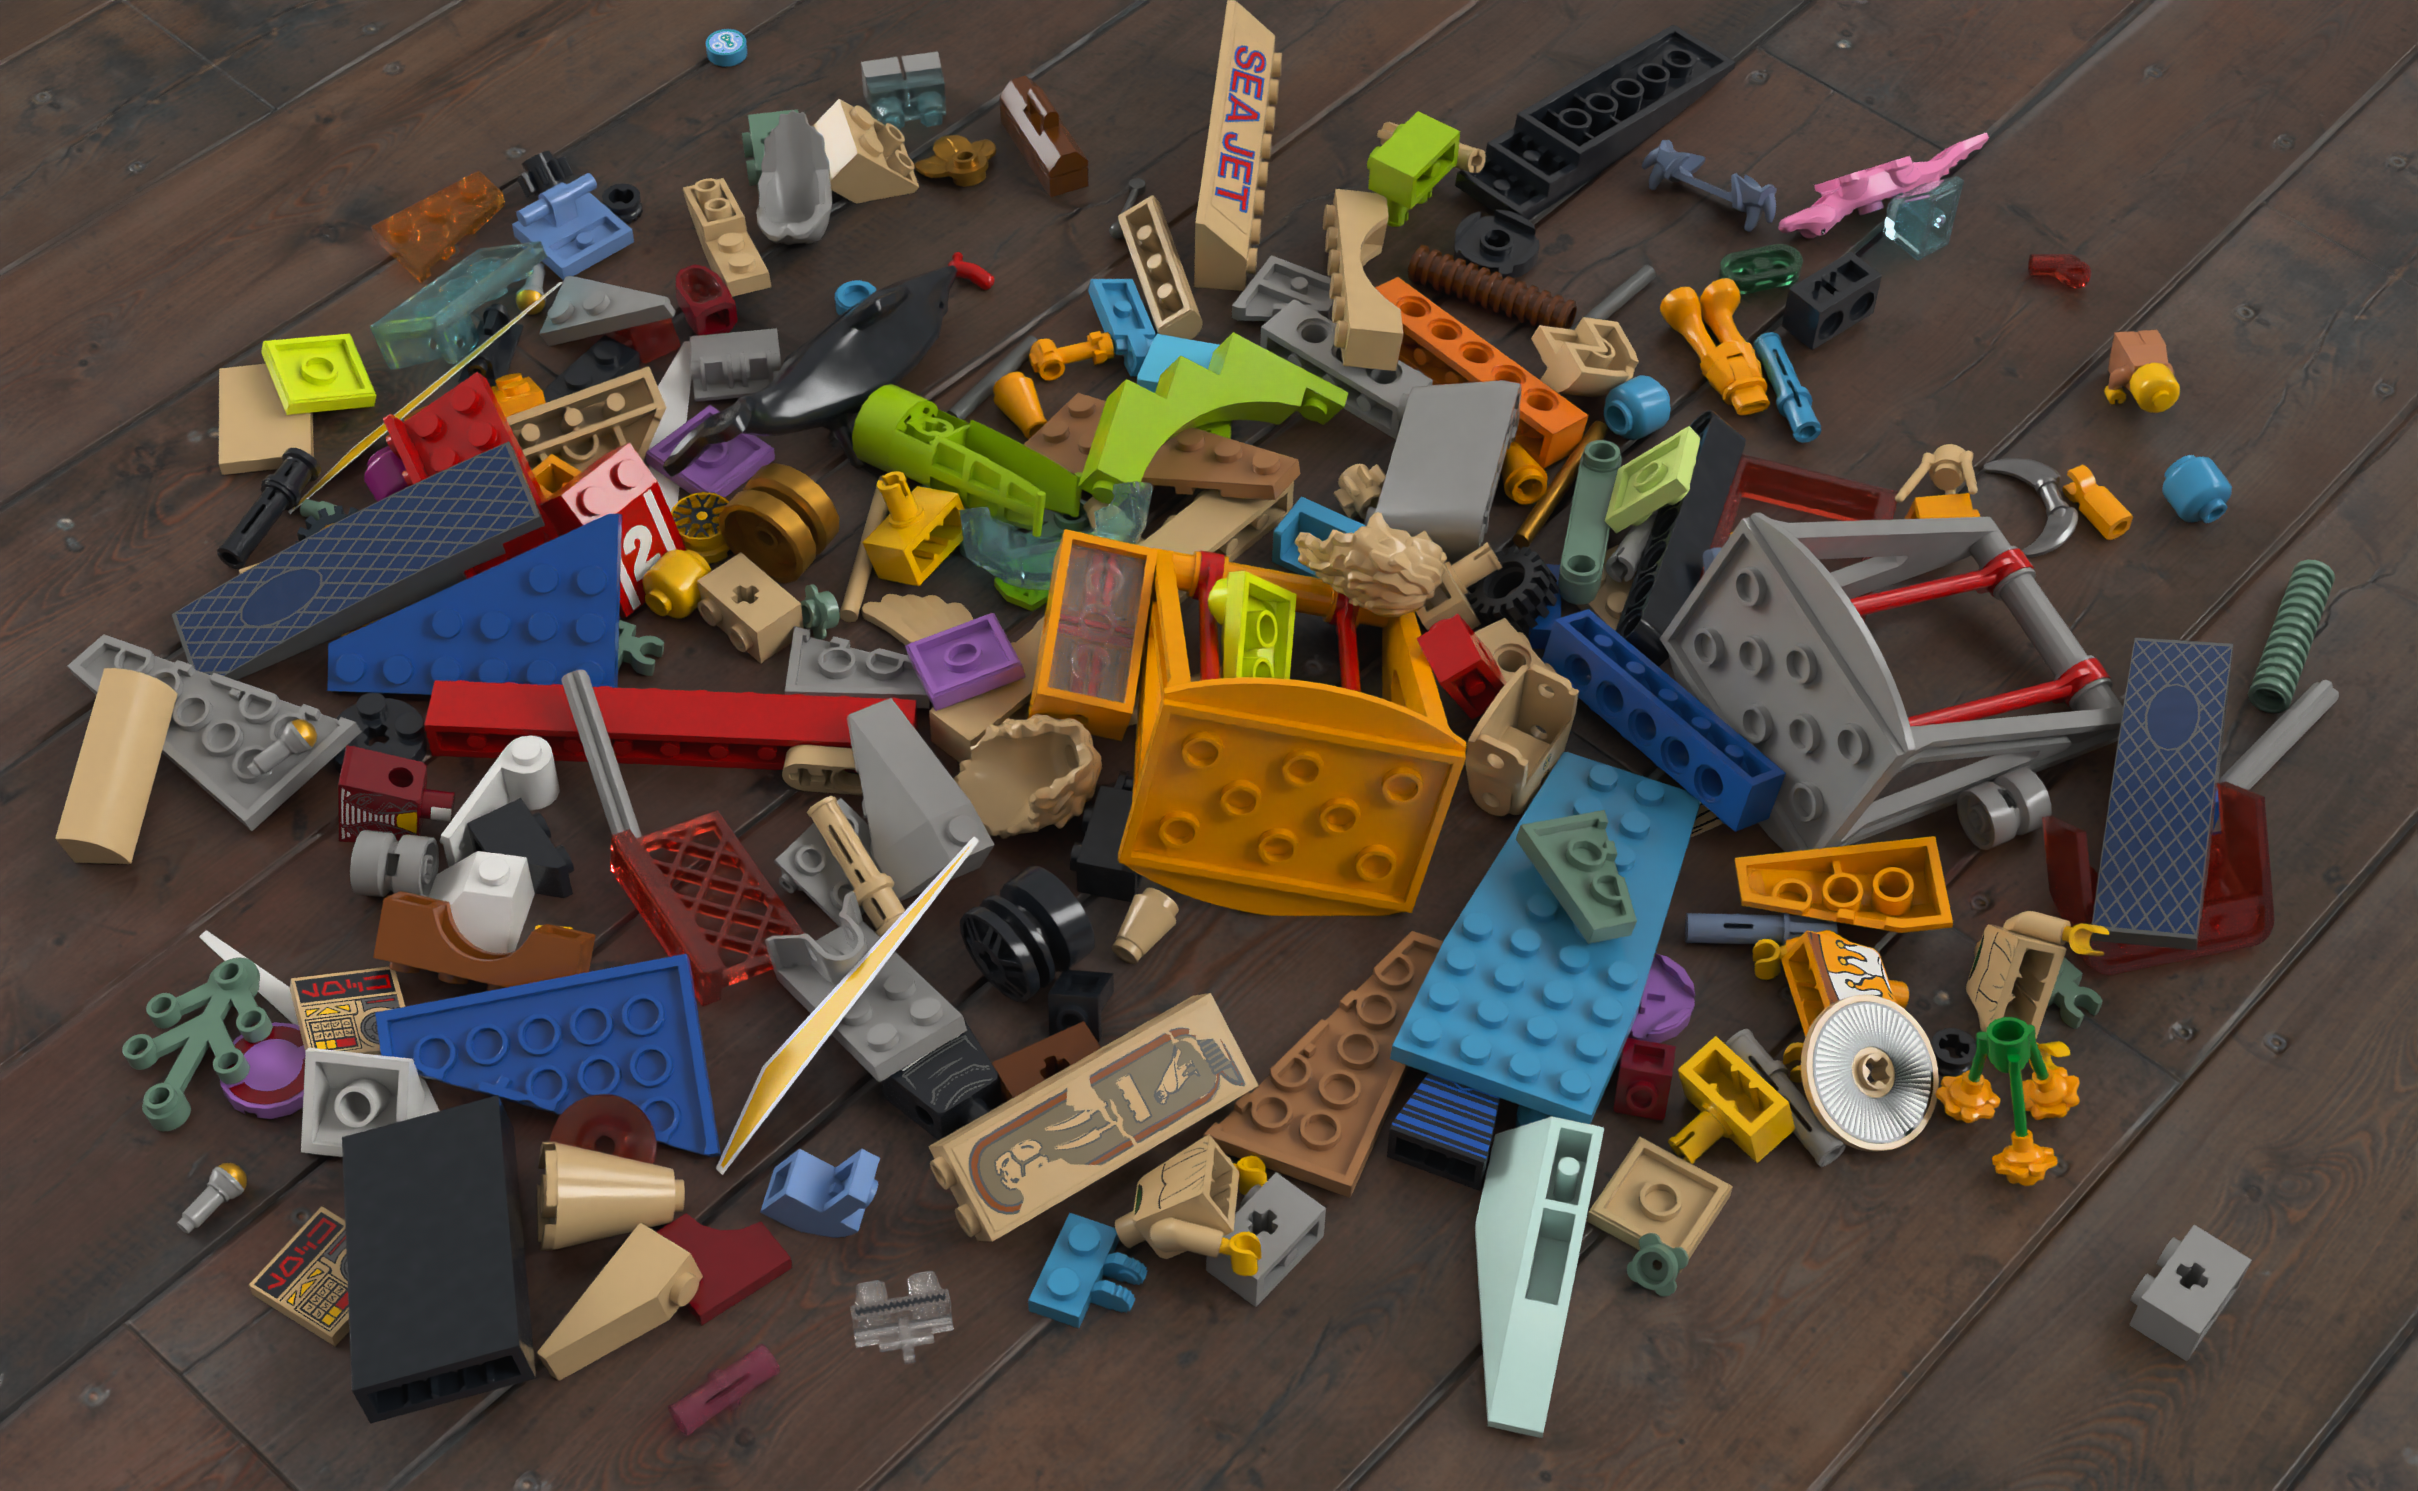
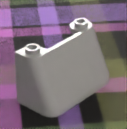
M1500 380L1412 387L1410 395L1403 393L1397 411V420L1402 422L1377 508H1368L1364 525L1367 526L1369 518L1374 513L1379 512L1382 513L1383 519L1390 528L1407 531L1411 537L1426 531L1432 541L1442 547V552H1445L1447 557L1446 561H1450L1451 564L1479 549L1488 530L1489 513L1506 451L1510 449L1511 442H1514L1519 426L1521 384Z

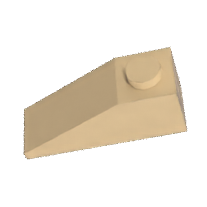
M639 1223L538 1350L537 1355L550 1375L560 1381L670 1320L680 1306H685L692 1300L698 1290L699 1281L703 1277L691 1253L644 1224Z

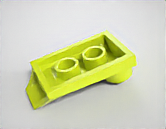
M1247 571L1229 572L1227 578L1220 579L1215 583L1208 597V607L1210 613L1222 626L1221 678L1290 679L1297 594Z

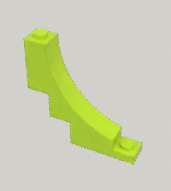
M1233 332L1213 351L1208 369L1180 355L1160 375L1155 393L1128 379L1117 387L1107 397L1078 487L1091 493L1100 502L1119 507L1138 489L1146 468L1159 448L1183 430L1229 420H1253L1280 425L1295 411L1301 413L1308 420L1317 421L1324 425L1345 407L1349 392Z

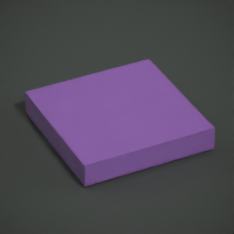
M709 405L646 452V461L648 465L690 494L707 492L715 493L725 498L753 477L762 466L774 461L775 454L773 447L755 435L739 434L728 442L712 445L691 466L671 478L663 469L664 462L689 432L707 418L720 412Z
M994 613L905 646L909 660L935 711L1026 677L1022 663Z

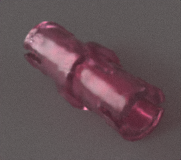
M759 1344L753 1351L723 1371L716 1368L707 1375V1382L678 1402L668 1406L669 1413L682 1433L689 1436L695 1429L726 1408L729 1411H733L742 1404V1397L772 1376L780 1373L779 1365L767 1347ZM740 1377H742L741 1380H739L738 1382H736L735 1384H733V1382H735V1381L738 1380ZM717 1393H719L716 1397H714L713 1399H711L709 1402L706 1403V1401H707L708 1399H710L711 1397H713L714 1395H716Z

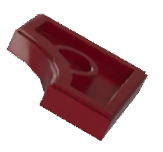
M685 1213L656 1231L658 1234L690 1252L703 1276L699 1281V1287L695 1296L686 1304V1307L701 1326L793 1268L791 1257L761 1221L743 1229L717 1230L701 1225L689 1214Z

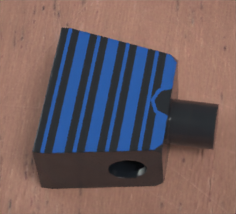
M1428 1073L1391 1124L1387 1157L1481 1191L1495 1132L1500 1098Z

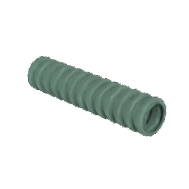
M2304 560L2296 564L2248 692L2250 702L2261 711L2280 713L2288 709L2300 679L2299 677L2325 609L2324 607L2335 581L2334 572L2323 562Z

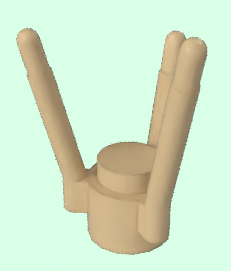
M1947 444L1938 447L1934 454L1924 453L1920 466L1895 496V501L1898 503L1903 502L1928 471L1933 483L1939 489L1945 490V495L1956 494L1957 487L1964 481H1966L1969 493L1976 494L1978 488L1972 466L1973 452L1965 451L1958 445Z

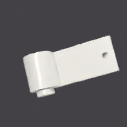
M522 736L511 741L505 747L441 834L440 843L444 846L449 867L474 853L467 823L519 798L524 801L529 810L545 808L557 799L560 792L552 748L546 740L537 736Z

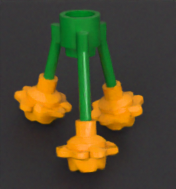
M2002 1017L1992 1021L1987 1027V1032H1978L1976 1034L1977 1049L1971 1069L1957 1077H1943L1941 1081L1942 1087L1937 1089L1935 1095L1944 1104L1945 1113L1955 1120L1973 1123L1978 1119H1991L1995 1114L1994 1108H1997L2000 1104V1098L1992 1091L1989 1080L1984 1079L1982 1075L1987 1055L1997 1070L2009 1073L2015 1131L2011 1133L2012 1145L2006 1146L2003 1152L1993 1156L1992 1164L1995 1165L1996 1173L2006 1175L2010 1183L2031 1186L2038 1180H2043L2047 1169L2056 1166L2058 1159L2054 1156L2052 1148L2041 1147L2033 1143V1134L2030 1130H2027L2025 1111H2031L2032 1117L2036 1120L2064 1117L2070 1110V1107H2074L2080 1102L2077 1095L2080 1081L2076 1076H2068V1072L2064 1067L2051 1070L2045 1066L2036 1043L2035 1027L2033 1025H2027L2026 1022L2018 1018ZM2030 1059L2034 1068L2032 1080L2022 1081L2021 1070Z

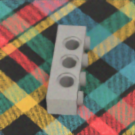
M1295 299L1261 326L1260 346L1349 392L1344 409L1394 439H1397L1402 422L1397 420L1401 395L1403 393L1410 395L1412 387L1433 385L1432 379L1398 360L1396 371L1343 366L1341 348L1334 346L1336 323H1332L1331 320L1321 315L1318 311L1305 306Z

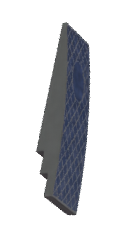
M506 442L415 483L322 529L239 574L171 615L188 663L195 670L211 676L213 673L238 680L466 580L464 571L505 554L506 551L503 543L545 526L516 453L510 442Z
M2134 638L2092 925L2103 926L2109 931V935L2093 933L2091 935L2092 941L2197 950L2204 892L2207 885L2233 644Z

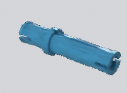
M1774 332L1764 333L1754 341V350L1758 354L1777 396V409L1783 417L1787 418L1794 433V438L1798 442H1810L1821 433V424L1811 407L1812 397L1810 392L1801 386L1793 365L1781 343L1780 336Z

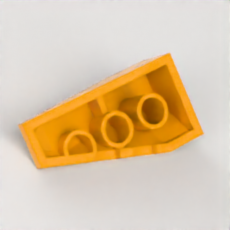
M1935 836L1735 858V869L1742 906L1898 933L1953 927Z

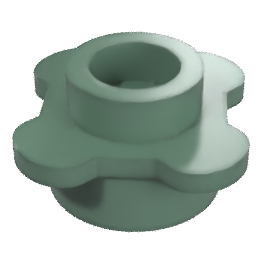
M814 584L807 585L805 587V600L800 602L803 626L811 628L816 639L823 640L827 636L826 629L834 628L839 623L838 603L831 592H818Z
M1647 1233L1639 1239L1640 1250L1635 1254L1633 1260L1628 1263L1627 1274L1632 1281L1638 1282L1647 1289L1655 1290L1658 1295L1669 1296L1677 1289L1675 1280L1680 1269L1688 1265V1254L1681 1247L1672 1248L1661 1242L1657 1234ZM1654 1260L1661 1261V1269H1656L1654 1267Z

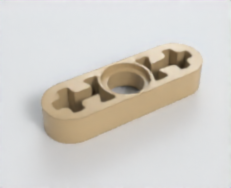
M797 745L787 751L782 777L789 786L802 791L863 796L860 775L844 771V769L856 770L852 748Z

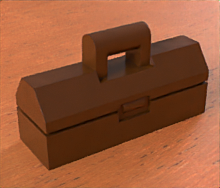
M1026 75L1010 80L1000 95V120L1049 197L1089 186L1088 160L1059 118L1058 112L1042 88Z

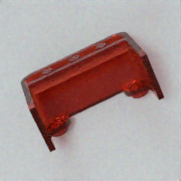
M2229 782L2217 783L2221 831L2212 832L2207 885L2204 892L2197 950L2092 941L2090 937V947L2093 950L2104 952V955L2099 957L2080 954L2083 962L2101 974L2114 975L2252 947L2264 942L2271 934L2275 921L2265 797ZM2052 815L2042 817L2049 892L2061 918L2070 921L2071 927L2080 923L2092 925L2098 875L2089 865L2086 831Z

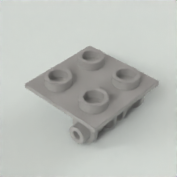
M777 328L690 336L691 372L695 402L739 398L755 394L767 387L777 377L781 369Z
M842 798L838 799V805L871 857L869 847L871 837L868 824ZM813 823L774 860V863L782 872L779 883L789 893H793L795 890H803L841 927L839 913L842 911L845 895L853 891L854 888L837 859L833 856L817 826ZM861 906L859 907L861 915H863L865 911Z

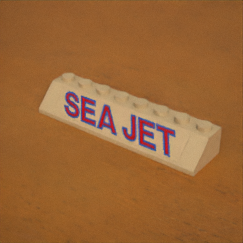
M1227 0L1195 223L1194 287L1244 291L1248 274H1256L1258 248H1251V244H1260L1261 219H1255V215L1263 216L1265 190L1258 189L1259 187H1267L1268 162H1262V159H1270L1272 134H1266V131H1274L1275 107L1269 106V104L1277 105L1279 80L1273 79V77L1280 78L1282 53H1275V35L1236 0Z

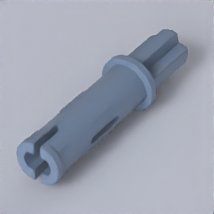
M1687 913L1685 917L1686 943L1756 944L1759 940L1770 939L1778 945L1784 946L1787 939L1800 937L1806 931L1820 932L1830 930L1838 934L1837 922L1789 915L1787 913H1781V915Z

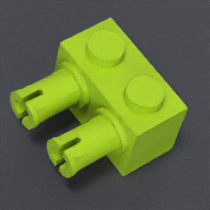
M1417 111L1405 124H1400L1395 129L1393 135L1381 147L1377 146L1372 151L1367 162L1369 170L1368 189L1386 197L1389 215L1387 225L1392 227L1402 226L1404 221H1407L1409 218V209L1411 210L1416 204L1427 202L1428 198L1432 196V188L1457 164L1460 141L1459 130Z

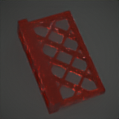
M718 810L636 838L630 829L612 835L610 870L669 957L682 954L688 955L695 996L702 1007L721 1000L722 988L774 969L765 944H762L767 931L780 935L805 934ZM713 830L720 839L717 848L692 842L694 836ZM664 848L678 853L673 864L652 859L648 852ZM686 854L712 861L707 873L682 867L681 865ZM719 864L740 868L744 874L741 882L716 876L715 873ZM675 879L700 885L697 897L694 898L675 893L672 888ZM709 888L734 894L735 897L731 906L728 907L704 900ZM743 897L764 902L767 907L765 916L738 909ZM698 913L725 920L720 932L699 927L695 922ZM732 923L759 929L755 940L750 941L728 935ZM722 948L748 954V958L745 962L727 968L720 959L719 954Z

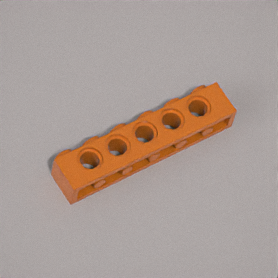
M1399 277L1375 287L1388 301L1401 310L1404 334L1398 360L1415 370L1421 371L1425 376L1433 380V385L1500 380L1521 384L1519 426L1514 442L1519 443L1543 469L1572 454L1582 440L1589 415Z

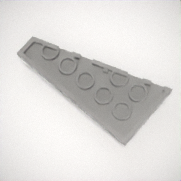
M105 634L67 665L73 675L96 695L104 668H119L141 672L169 685L178 695L162 753L251 831L260 825L362 732L356 722L340 717L337 720L321 714L317 708L303 704L301 707L280 700L274 693L213 673L212 676L195 670L191 664L179 660L175 663L154 656L151 650ZM297 719H304L314 726L317 733V741L311 750L297 753L296 755L294 753L269 772L266 774L262 773L258 777H255L250 772L247 765L253 762L255 756L281 738L280 735L283 733L287 723Z

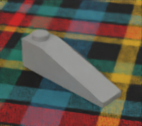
M889 698L849 714L847 723L855 768L861 780L864 797L862 808L864 818L868 820L871 837L869 845L871 859L880 874L886 873L887 876H891L895 882L892 889L898 899L903 901L922 893L973 837L977 838L979 843L950 880L980 868L994 847V842L971 801L893 699Z

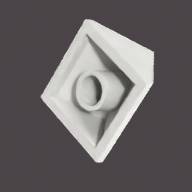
M308 1048L305 1054L301 1152L343 1157L342 1137L419 1117L426 1095L413 1059Z

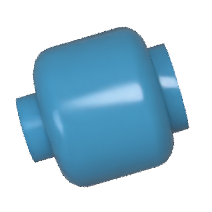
M1639 375L1612 388L1606 396L1604 418L1607 426L1615 434L1625 439L1637 440L1664 427L1669 420L1671 410L1669 394L1658 381L1645 375Z
M2184 456L2166 470L2164 475L2166 479L2163 483L2162 493L2182 520L2192 523L2202 520L2204 523H2210L2226 512V503L2231 497L2232 486L2209 457Z

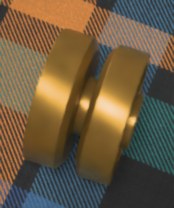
M772 463L762 466L748 481L743 491L738 492L724 507L719 515V529L725 543L735 556L741 552L774 581L789 583L797 581L814 561L816 555L820 554L839 532V516L833 502L824 490L806 474L787 465Z

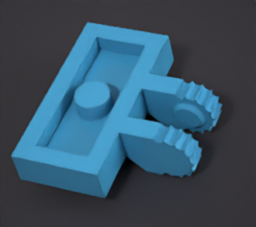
M1069 1213L1028 1300L1029 1311L1076 1328H1080L1091 1303L1110 1310L1114 1309L1116 1312L1127 1313V1311L1131 1310L1136 1299L1134 1294L1127 1290L1126 1287L1124 1288L1113 1282L1102 1280V1277L1104 1275L1122 1282L1125 1281L1128 1284L1140 1285V1283H1143L1148 1272L1146 1270L1147 1267L1144 1266V1263L1139 1262V1260L1133 1257L1129 1258L1127 1255L1118 1252L1114 1253L1119 1242V1237L1114 1227Z

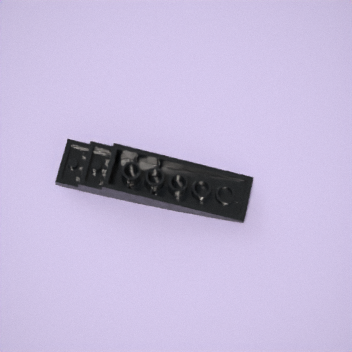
M1673 24L1519 112L1514 128L1487 143L1486 159L1482 170L1479 173L1460 170L1457 172L1455 186L1494 212L1495 210H1506L1519 214L1529 220L1587 183L1660 130L1734 69L1736 62Z

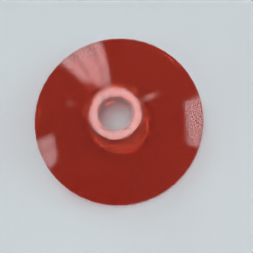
M596 1094L582 1098L570 1105L560 1115L553 1127L550 1142L597 1151V1140L601 1136H608L615 1143V1150L611 1155L654 1164L656 1159L657 1140L651 1121L636 1104L617 1095Z

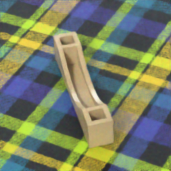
M1335 189L1333 205L1326 204L1323 215V230H1327L1325 252L1329 253L1327 275L1331 276L1329 295L1330 299H1334L1332 308V323H1336L1334 346L1341 348L1343 366L1396 371L1404 334L1401 310L1388 301L1371 284L1363 270V266L1369 260L1382 252L1389 217L1387 199L1378 193Z

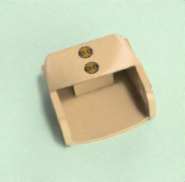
M1532 664L1530 667L1522 665L1503 686L1468 739L1465 761L1468 786L1476 804L1489 814L1495 816H1504L1508 813L1512 815L1522 814L1565 751L1576 713L1579 690L1572 688V684L1567 678L1536 664ZM1542 684L1551 687L1554 693L1545 690ZM1536 725L1543 728L1546 733L1541 732Z

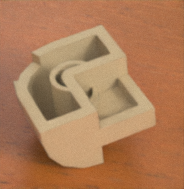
M1583 317L1575 330L1539 325L1531 338L1541 355L1542 361L1547 366V370L1540 380L1557 393L1586 397L1607 395L1612 388L1632 379L1634 369L1639 363L1635 350L1619 323L1615 321Z

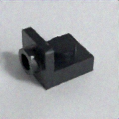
M1081 970L1062 972L1048 993L1049 1036L1084 1021L1097 1042H1099L1102 1037L1101 1012L1114 992L1113 973Z

